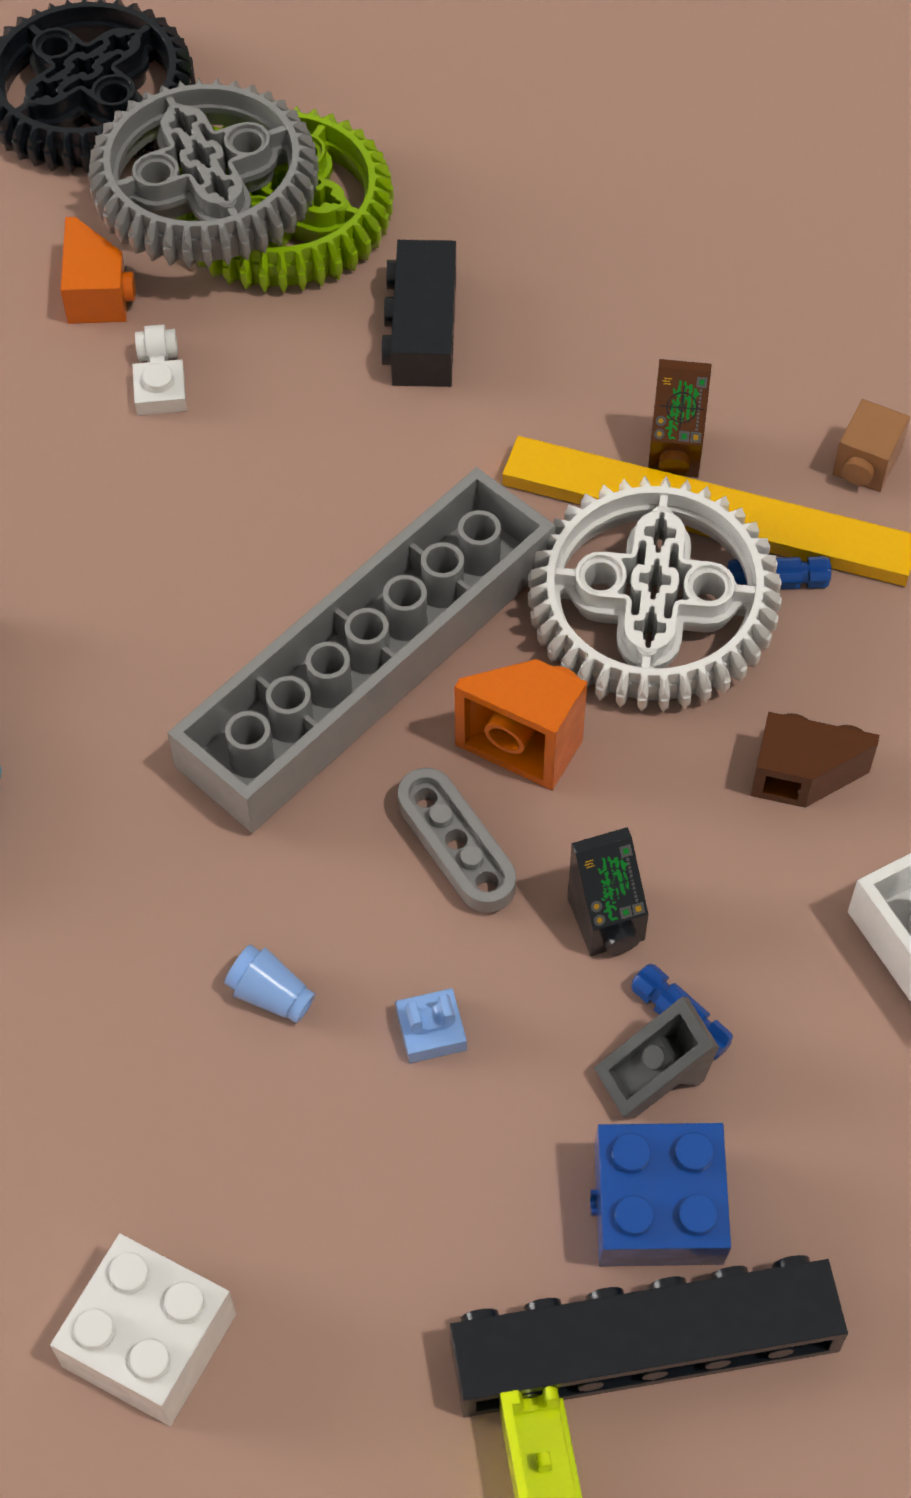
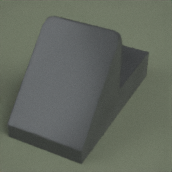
M682 996L597 1064L594 1069L623 1118H636L679 1083L699 1086L704 1082L719 1046L689 998Z

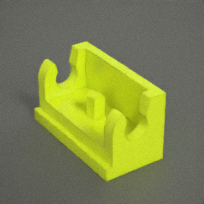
M547 1386L542 1390V1395L533 1398H523L519 1390L500 1393L499 1413L514 1497L582 1498L564 1400L559 1398L558 1389L553 1386Z

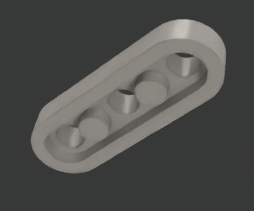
M419 768L405 775L398 786L399 811L465 904L476 911L485 913L499 911L506 907L512 901L516 891L515 868L452 781L443 772L433 768ZM423 799H430L435 802L431 807H421L417 803ZM453 840H460L466 844L461 849H452L447 846ZM490 882L495 884L497 888L491 892H484L478 886L481 883Z

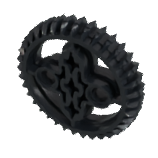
M66 0L65 5L56 7L49 3L48 9L42 12L32 9L31 17L28 19L17 17L16 26H4L3 36H0L1 143L4 144L6 151H14L19 160L31 159L35 167L46 162L51 171L56 170L59 166H64L69 174H71L76 167H84L88 173L90 171V150L94 149L96 144L95 136L102 134L104 123L113 122L115 111L127 110L128 100L139 103L142 101L143 98L137 90L144 85L146 71L151 62L156 60L165 69L167 77L163 86L167 89L176 88L179 80L185 86L196 84L193 60L189 55L184 38H180L176 27H171L167 24L165 17L156 18L152 9L141 11L137 3L125 7L122 0H116L114 3H107L105 0H98L97 2L82 0L78 3H70L69 0ZM30 64L31 70L36 77L27 83L23 104L14 108L7 100V93L18 74ZM85 124H89L91 126L86 128H80ZM157 138L146 144L133 157L138 159L144 155L145 150H158Z

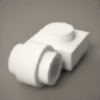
M165 324L144 326V331L135 332V343L138 362H148L132 364L134 403L137 416L187 411L183 360H169L178 359L175 328L166 329Z

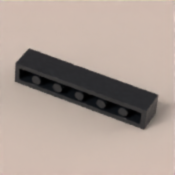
M795 1255L774 1262L771 1269L748 1272V1268L745 1266H730L713 1272L710 1275L711 1279L686 1283L684 1277L673 1276L656 1280L649 1284L648 1290L624 1294V1290L620 1287H608L589 1293L584 1301L562 1304L558 1298H543L527 1303L524 1306V1311L499 1315L498 1310L490 1308L468 1312L461 1316V1322L450 1323V1343L463 1418L499 1412L500 1393L519 1390L523 1398H533L542 1395V1390L545 1387L553 1386L558 1389L559 1398L568 1400L838 1353L843 1346L848 1331L829 1259L810 1262L809 1257L806 1255Z

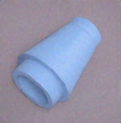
M251 944L238 956L224 984L235 990L233 997L283 1018H289L296 1024L303 1018L316 996L266 947L260 951Z

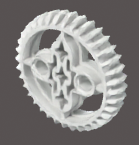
M644 476L640 481V487L631 488L629 483L623 479L621 484H619L618 492H613L606 485H603L599 491L598 500L585 493L581 499V509L568 504L567 510L564 512V520L554 518L553 524L556 525L555 534H550L548 550L536 551L534 569L528 575V587L531 588L528 592V606L532 610L530 612L531 624L537 629V640L540 646H547V657L550 659V662L561 661L560 666L570 669L575 674L578 673L577 676L580 679L588 682L587 687L594 683L596 685L595 695L599 701L607 696L609 692L616 694V703L621 708L627 702L628 697L637 699V707L641 712L647 707L648 700H658V706L664 712L669 707V699L675 698L686 709L690 705L691 694H696L706 703L711 698V686L725 694L726 690L730 688L731 678L741 682L746 676L747 666L755 667L758 664L761 651H766V648L769 647L772 637L771 633L777 628L779 618L777 612L780 611L782 602L779 593L781 578L780 574L776 573L778 565L776 556L769 555L770 545L768 538H758L759 528L757 522L745 524L746 515L743 507L728 512L729 501L727 496L714 502L710 500L711 492L708 486L696 494L691 492V485L688 479L678 489L671 487L667 476L660 483V486H650L649 480ZM638 521L629 534L626 554L604 551L593 552L586 555L575 569L565 568L574 553L591 538L612 527ZM685 526L708 535L722 545L734 559H737L743 569L747 585H738L730 570L722 564L690 560L691 541ZM661 539V552L658 553L656 552L657 540ZM595 584H605L611 588L607 590H595L590 586ZM626 585H630V596L626 595ZM657 585V592L659 593H656V599L652 600V586ZM679 589L683 590L682 600H678ZM701 594H711L718 599L706 601L698 596ZM561 599H571L579 613L588 620L618 624L616 635L617 649L626 664L608 658L586 644L568 624L563 612ZM734 615L745 616L736 635L713 654L686 665L666 668L678 656L683 631L715 632L723 628ZM651 631L654 641H651V646L647 648L644 638H647V633Z

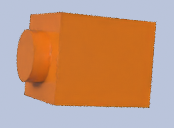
M75 216L65 217L60 291L68 324L127 322V302L136 300V282L134 272H126L122 251Z

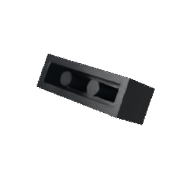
M397 239L396 260H387L386 285L387 290H394V297H385L384 326L392 327V335H382V365H391L392 386L452 387L456 298V241Z

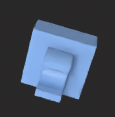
M453 988L395 1001L396 1013L409 1064L467 1051V1040Z

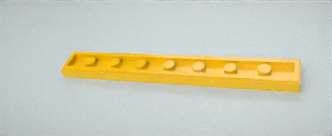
M517 435L502 474V485L579 505H581V499L585 493L598 500L599 491L603 485H606L613 492H618L619 484H621L623 479L629 483L631 488L640 487V481L644 476L649 480L650 486H660V483L667 476L671 487L678 489L688 479L691 485V492L698 494L708 486L711 492L710 500L715 502L727 496L729 501L728 512L743 507L746 515L745 524L757 522L759 528L758 538H768L770 545L769 553L785 557H800L801 561L807 562V557L825 556L829 558L831 568L904 587H906L911 570V533L519 435ZM685 526L687 532L709 537L696 529Z

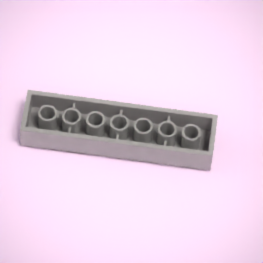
M476 467L168 731L167 734L175 768L253 833L528 586V575L534 569L536 551L548 550V540L551 534H555L556 525Z

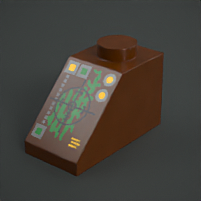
M659 359L648 468L684 477H699L712 364Z

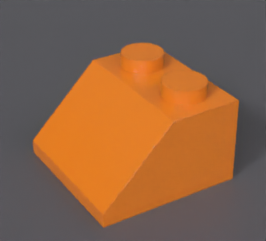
M538 659L462 677L454 686L455 746L553 791L583 741L588 682L580 679L573 671L566 667L552 666Z

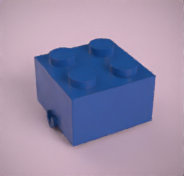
M598 1124L594 1143L596 1190H590L591 1216H597L599 1267L724 1265L731 1250L724 1124Z

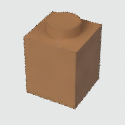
M861 399L839 442L833 475L846 479L854 485L865 486L881 492L902 450L910 416Z

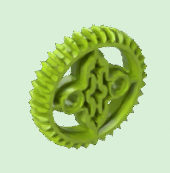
M297 105L294 110H297L301 122H306L307 129L315 143L316 156L318 157V185L312 200V207L307 208L305 220L297 221L294 233L284 232L281 244L268 242L266 254L255 249L251 251L248 261L240 255L232 257L229 266L223 259L212 261L210 268H208L212 277L223 274L228 285L240 279L246 290L253 284H260L264 293L270 286H279L283 293H285L289 285H299L304 291L308 282L315 281L320 286H323L325 278L329 275L340 280L343 268L355 271L358 259L369 260L371 249L379 248L382 236L387 234L389 221H391V215L393 214L394 192L391 172L383 158V152L378 151L374 140L366 139L363 129L353 130L349 120L337 123L333 113L320 117L316 108L308 114L301 113ZM212 126L213 130H215V131H216V130H219V129H222V128H218V127ZM332 161L351 172L363 186L364 201L359 209L351 206L344 195V190L339 184L329 180L333 172ZM288 163L276 166L273 169V178L267 186L249 193L252 207L266 199L281 184L288 172ZM193 212L173 218L176 220L198 221ZM291 238L306 242L304 244L286 246ZM197 261L198 267H207L204 261Z

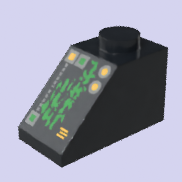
M628 827L571 844L567 898L590 957L604 952L611 955L625 953L636 947L639 942L645 940L649 914L633 840Z

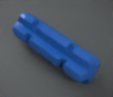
M825 556L807 557V562H801L800 557L776 558L778 563L776 573L780 574L781 578L780 589H799L800 583H807V588H825L829 586L832 575L829 558ZM737 559L728 561L727 569L734 576L735 582L738 585H747L740 562Z
M648 964L642 968L632 980L633 984L631 987L633 992L646 1004L651 1002L656 1004L653 1010L659 1015L682 996L688 997L719 1046L714 1060L722 1056L732 1043V1033L718 1020L713 1022L708 1020L707 1018L710 1016V1013L678 984L673 983L669 985L666 982L669 976L654 964Z

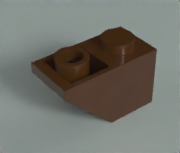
M768 712L750 796L806 808L870 773L880 735L864 732L862 729L852 725L835 726L811 721L799 714Z

